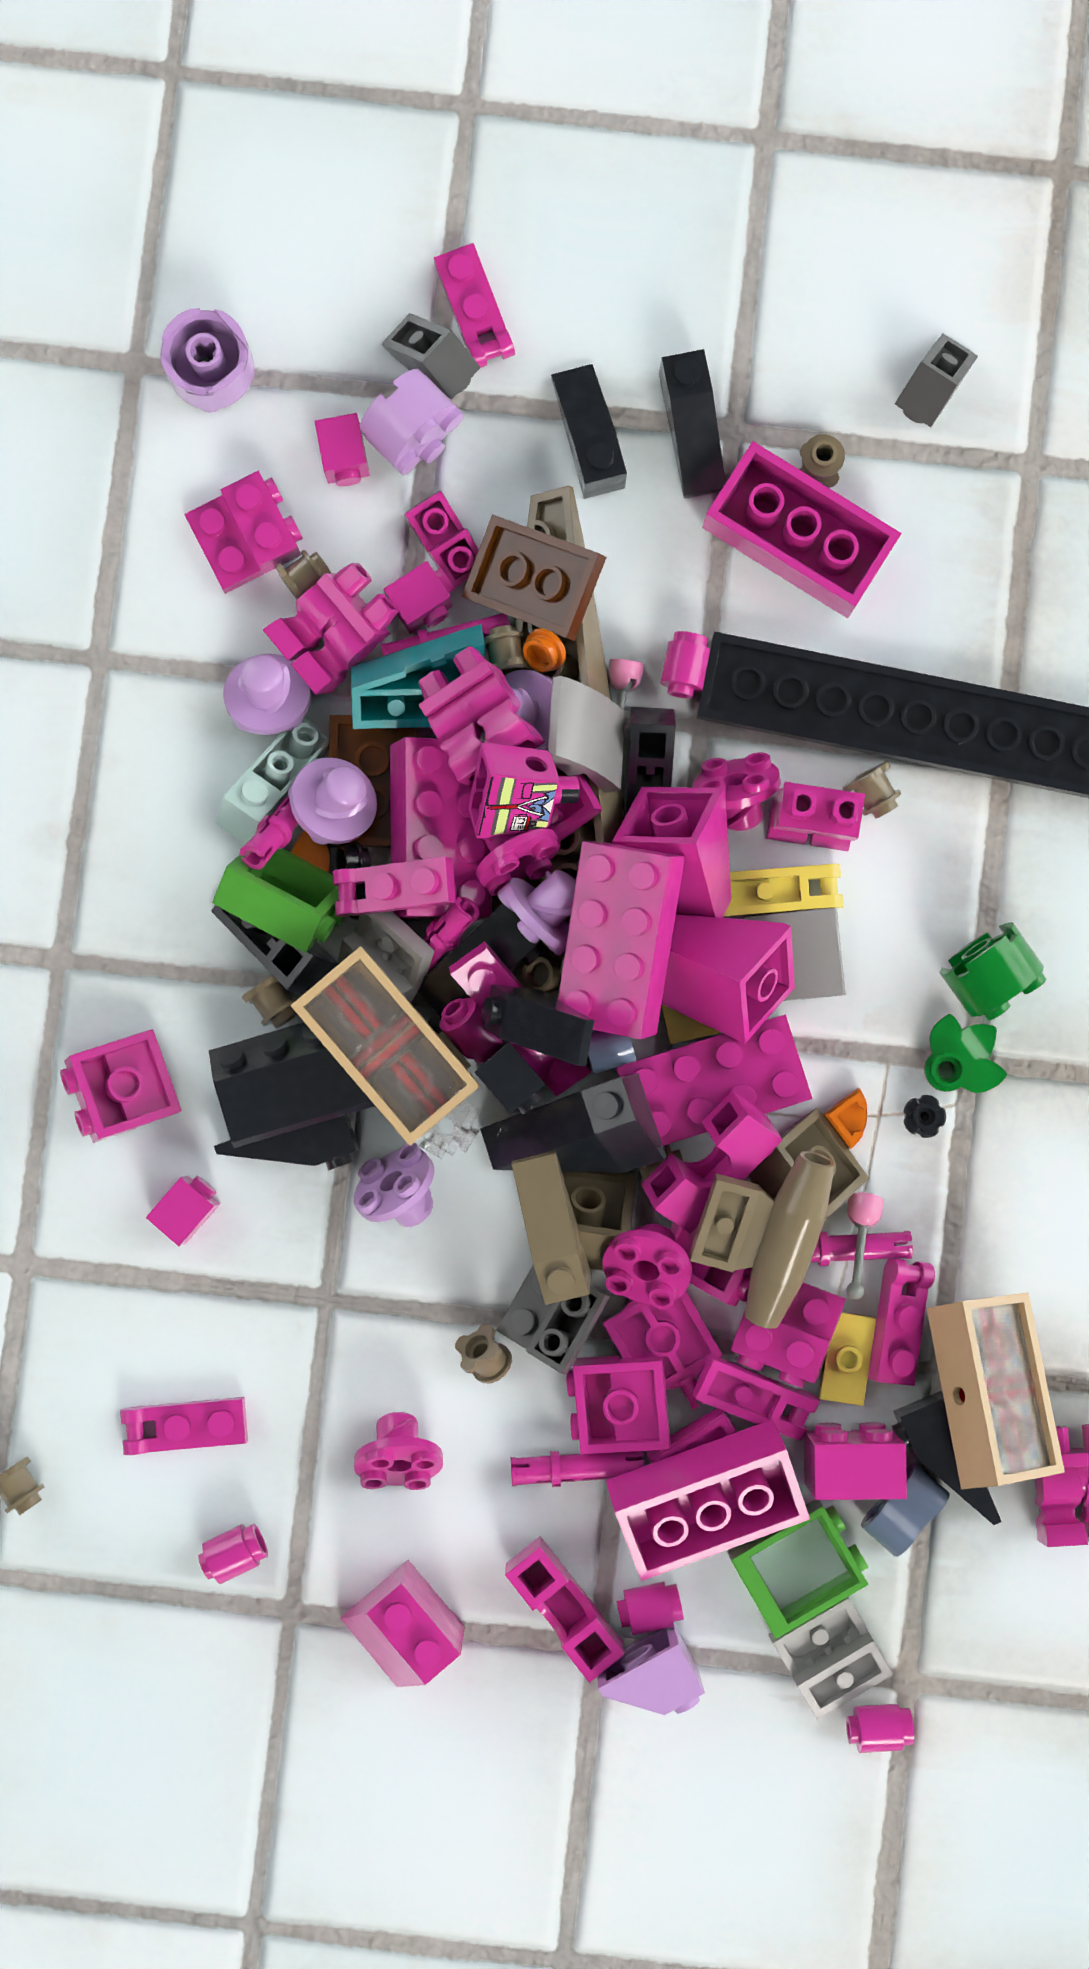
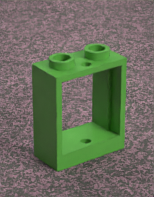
M283 848L276 850L266 865L258 870L248 867L242 861V858L245 856L239 855L226 866L212 901L214 905L304 953H307L317 941L324 943L334 925L339 927L345 917L335 915V902L339 901L338 886L333 885V875Z
M813 1500L806 1504L810 1520L733 1547L727 1551L732 1564L775 1639L869 1585L862 1574V1571L869 1568L856 1544L847 1548L839 1534L846 1529L843 1521L833 1505L825 1509L820 1500ZM818 1519L847 1571L780 1609L751 1557L813 1520Z

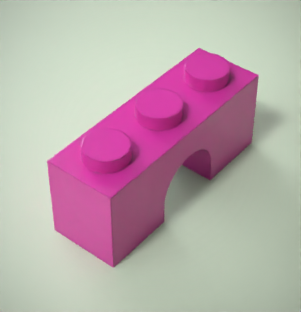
M733 1090L702 1121L715 1143L713 1151L706 1158L697 1162L682 1161L671 1153L641 1184L654 1210L690 1234L699 1225L715 1174L744 1180L783 1141L768 1116Z
M541 1536L506 1563L505 1576L532 1611L537 1609L546 1618L559 1637L561 1648L589 1683L625 1654L623 1640Z

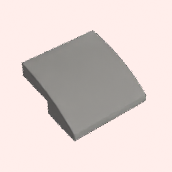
M563 676L553 677L548 752L551 753L554 763L567 776L585 773L605 793L621 790L625 711L608 697L580 682Z
M837 908L744 917V920L780 922L791 926L795 988L784 1001L846 995Z
M393 911L359 915L356 931L342 939L337 962L340 964L357 948L363 947L411 1003L426 976L434 950Z
M849 1597L775 1639L772 1632L768 1634L817 1720L893 1675Z

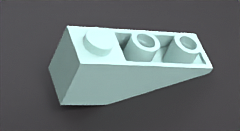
M303 717L302 724L294 728L293 731L281 732L223 796L216 824L246 844L257 831L258 823L265 816L272 815L288 796V790L301 769L308 763L322 757L329 747V734L305 717Z

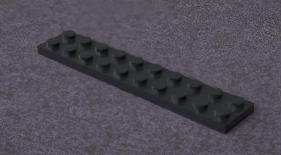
M715 631L713 633L696 719L1089 798V707Z

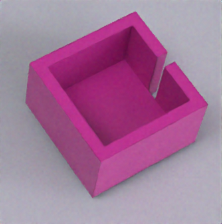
M817 1423L815 1424V1430H807L804 1435V1484L815 1500L907 1499L906 1443L892 1430H887L884 1423H859V1430L852 1431L842 1430L841 1424Z

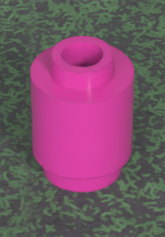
M687 631L674 632L673 641H669L667 645L660 681L661 685L668 688L667 694L678 698L690 699L693 698V693L702 692L710 655V649L707 647L708 638L706 636Z
M471 998L455 999L443 1009L439 1027L467 1059H473L476 1063H484L501 1049L503 1040L484 1028L482 1008L476 1001L474 1002Z
M241 1524L202 1544L203 1553L198 1555V1560L206 1578H214L219 1584H222L260 1566V1560L268 1557V1550L264 1538L255 1524L248 1527Z
M665 1582L626 1589L623 1590L624 1599L616 1601L621 1627H630L632 1635L674 1627L673 1622L684 1620L676 1584L666 1586Z
M898 1704L855 1706L853 1716L846 1717L849 1744H856L859 1753L902 1751L904 1746L914 1744V1725L909 1708H900Z

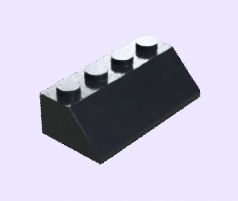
M305 1022L208 1050L214 1087L234 1148L375 1106Z

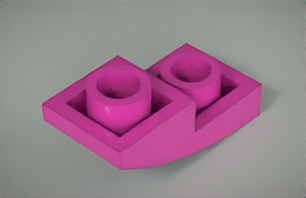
M437 491L403 513L437 568H441L453 587L456 588L468 580L479 549L468 530L463 528L442 491Z

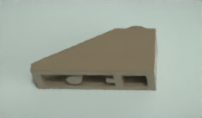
M556 1150L513 1160L511 1164L528 1243L545 1305L589 1295L591 1272Z

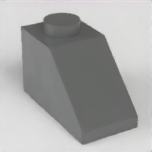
M411 313L403 319L381 344L386 351L409 371L412 369L421 370L450 399L464 391L470 384L471 378L481 368L452 330Z
M942 333L919 363L895 405L903 409L904 415L911 421L920 424L924 423L931 428L975 363L978 355Z

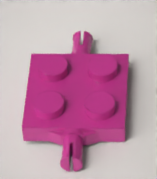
M687 1292L676 1299L673 1306L668 1309H658L651 1304H644L630 1299L621 1311L602 1321L623 1359L663 1357L666 1389L680 1387L691 1405V1409L700 1407L691 1392L697 1383L695 1378L703 1370L710 1354L719 1358L723 1357Z

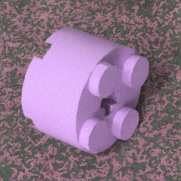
M200 308L189 309L177 315L165 328L162 336L161 364L176 393L185 402L211 413L226 408L243 397L254 380V361L241 327L231 316L216 309L214 311L200 310ZM205 357H208L211 360L209 362H201V360Z
M419 369L407 371L395 379L392 384L397 390L388 398L380 393L369 406L360 423V430L363 432L362 434L366 440L403 476L408 474L421 460H424L427 464L433 462L445 448L441 441L464 418V414Z

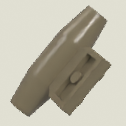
M801 1151L775 1199L767 1194L758 1184L715 1174L689 1252L690 1261L730 1272L752 1267L745 1317L757 1326L768 1329L777 1328L805 1280L826 1220L835 1163L824 1155L811 1151Z

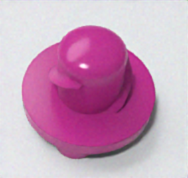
M763 752L753 753L745 758L728 761L723 758L706 760L701 765L702 772L693 781V788H724L727 828L733 831H745L756 827L763 819L761 802L774 795L781 785L779 769L771 763L770 755Z
M536 829L529 832L483 838L490 853L478 865L476 876L481 885L488 889L490 895H498V892L514 877L520 879L529 877L530 880L539 879L545 875L546 871L550 872L553 865L550 860L558 852L560 840L551 829Z
M659 1224L637 1226L634 1230H629L615 1236L609 1242L602 1261L603 1271L606 1276L605 1285L611 1293L619 1296L624 1295L636 1302L651 1304L658 1309H668L673 1306L674 1301L686 1292L692 1276V1265L687 1253L677 1243L672 1231Z
M392 1412L383 1415L376 1424L377 1440L362 1446L354 1455V1471L360 1477L361 1486L372 1490L383 1488L386 1485H404L409 1490L428 1488L431 1485V1478L437 1475L443 1468L442 1449L429 1440L419 1438L418 1420L413 1415L406 1412Z

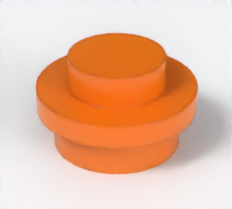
M539 628L528 635L526 644L523 647V655L526 662L533 669L539 672L553 671L564 663L566 659L565 647L556 634L550 630Z

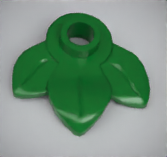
M947 1014L933 1026L929 1036L932 1053L928 1056L924 1065V1074L927 1082L936 1090L943 1092L954 1091L961 1087L972 1093H982L998 1086L1006 1078L1007 1073L1001 1066L988 1060L995 1045L996 1027L987 1024H975L961 1029L959 1022L952 1014ZM944 1061L948 1062L953 1069L949 1078L941 1077L938 1072L939 1065Z

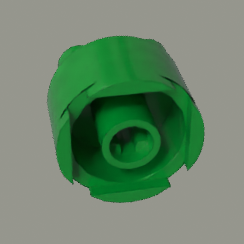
M1013 922L1000 925L999 928L1003 933L993 939L988 932L979 936L948 960L953 967L951 970L941 968L939 971L970 1017L985 1015L988 1021L993 1020L1010 1008L1011 1005L1008 1002L1020 992L1024 994L1033 992L1047 980L1042 974L1043 964Z

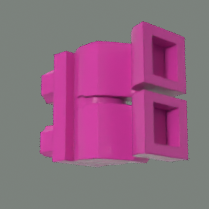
M351 563L337 574L325 573L316 582L317 584L296 600L297 614L294 617L279 618L263 629V632L287 660H295L291 663L292 667L315 695L332 693L343 683L351 667L358 665L361 660L374 650L379 642H382L391 634L386 627L399 612L396 606L384 594H378L368 604L359 596V593L372 581L371 576L359 563ZM323 638L325 646L320 650H316L320 645V640Z
M470 646L458 653L453 659L461 673V676L449 683L445 674L437 670L430 672L419 680V685L425 699L419 706L424 715L428 717L433 732L441 742V749L448 753V765L454 772L458 782L472 788L481 743H484L480 736L484 730L486 731L485 740L487 743L536 749L544 744L545 741L532 724H529L517 715L521 703L506 682L507 680L501 669L488 662L478 650Z
M785 781L783 788H779L772 797L766 839L805 845L808 834H811L810 846L848 852L851 841L859 838L865 794Z
M1089 1424L1082 1425L1084 1448H1069L1068 1427L1056 1426L1065 1473L1034 1479L1037 1494L1035 1504L1039 1507V1515L1035 1521L1037 1541L1046 1547L1088 1545ZM1081 1503L1082 1512L1078 1520L1075 1517V1508Z

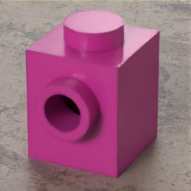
M425 561L383 589L385 596L398 609L399 612L396 615L409 634H412L424 625L428 628L438 625L449 616L448 610L453 607L449 594L454 591L453 585L441 568L434 572L428 561Z

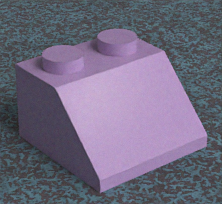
M675 1624L674 1627L657 1630L624 1648L625 1654L597 1676L598 1689L602 1697L662 1715H666L674 1710L677 1714L686 1712L698 1704L700 1701L699 1696L705 1694L699 1669Z

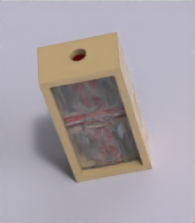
M361 946L290 1005L409 1146L414 1144L481 1086Z
M1029 1292L967 1300L927 1308L961 1489L1001 1486L1065 1473Z

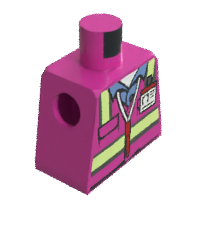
M481 743L468 803V810L476 838H489L545 829L550 825L555 804L578 802V778L576 776H558L552 755L548 751Z

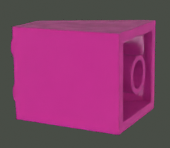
M641 787L612 843L685 856L676 914L723 918L732 899L724 788Z
M676 914L662 1004L745 1044L795 988L791 926L780 922Z
M409 1559L340 1618L396 1687L426 1685L461 1655L464 1625Z

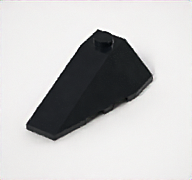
M639 1073L601 1083L533 1108L524 1115L520 1113L480 1128L493 1170H513L511 1164L513 1160L555 1150L562 1172L625 1173L667 1159Z

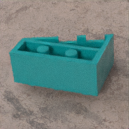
M482 624L352 666L353 729L431 727L428 717L424 715L419 706L425 700L419 680L430 672L437 670L445 674L449 683L461 676V673L453 659L467 647L472 646L485 658Z

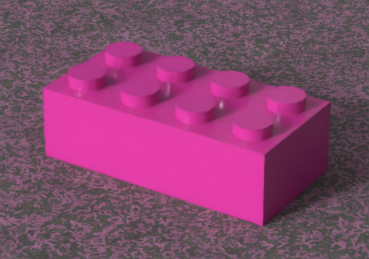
M752 441L709 508L702 527L847 619L902 534Z
M405 737L390 745L391 864L444 856L453 858L456 898L459 896L461 898L463 896L467 897L478 906L480 916L476 920L488 918L491 915V895L488 889L481 885L476 876V870L480 862L490 853V850L485 844L484 839L476 838L468 810L472 788L458 782L454 772L448 765L449 755L441 749L440 746L442 744L439 739ZM452 904L393 912L401 920H433L442 917Z
M600 841L582 842L558 1000L593 1019V1030L636 1039L657 1035L685 856Z
M786 1014L766 1020L745 1044L726 1034H721L615 1068L618 1078L639 1073L663 1146L706 1133L707 1130L702 1121L732 1090L764 1114L813 1099Z
M773 1419L605 1480L614 1512L641 1581L810 1520L787 1449Z

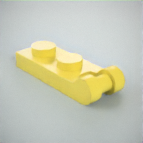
M840 864L730 872L732 899L724 917L844 908L843 894H838L837 878H841ZM808 880H820L821 895L810 896Z

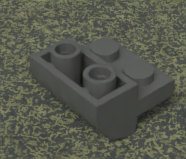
M532 1265L496 1331L526 1349L527 1353L559 1373L567 1375L611 1295L590 1282L589 1295L545 1305L535 1268Z

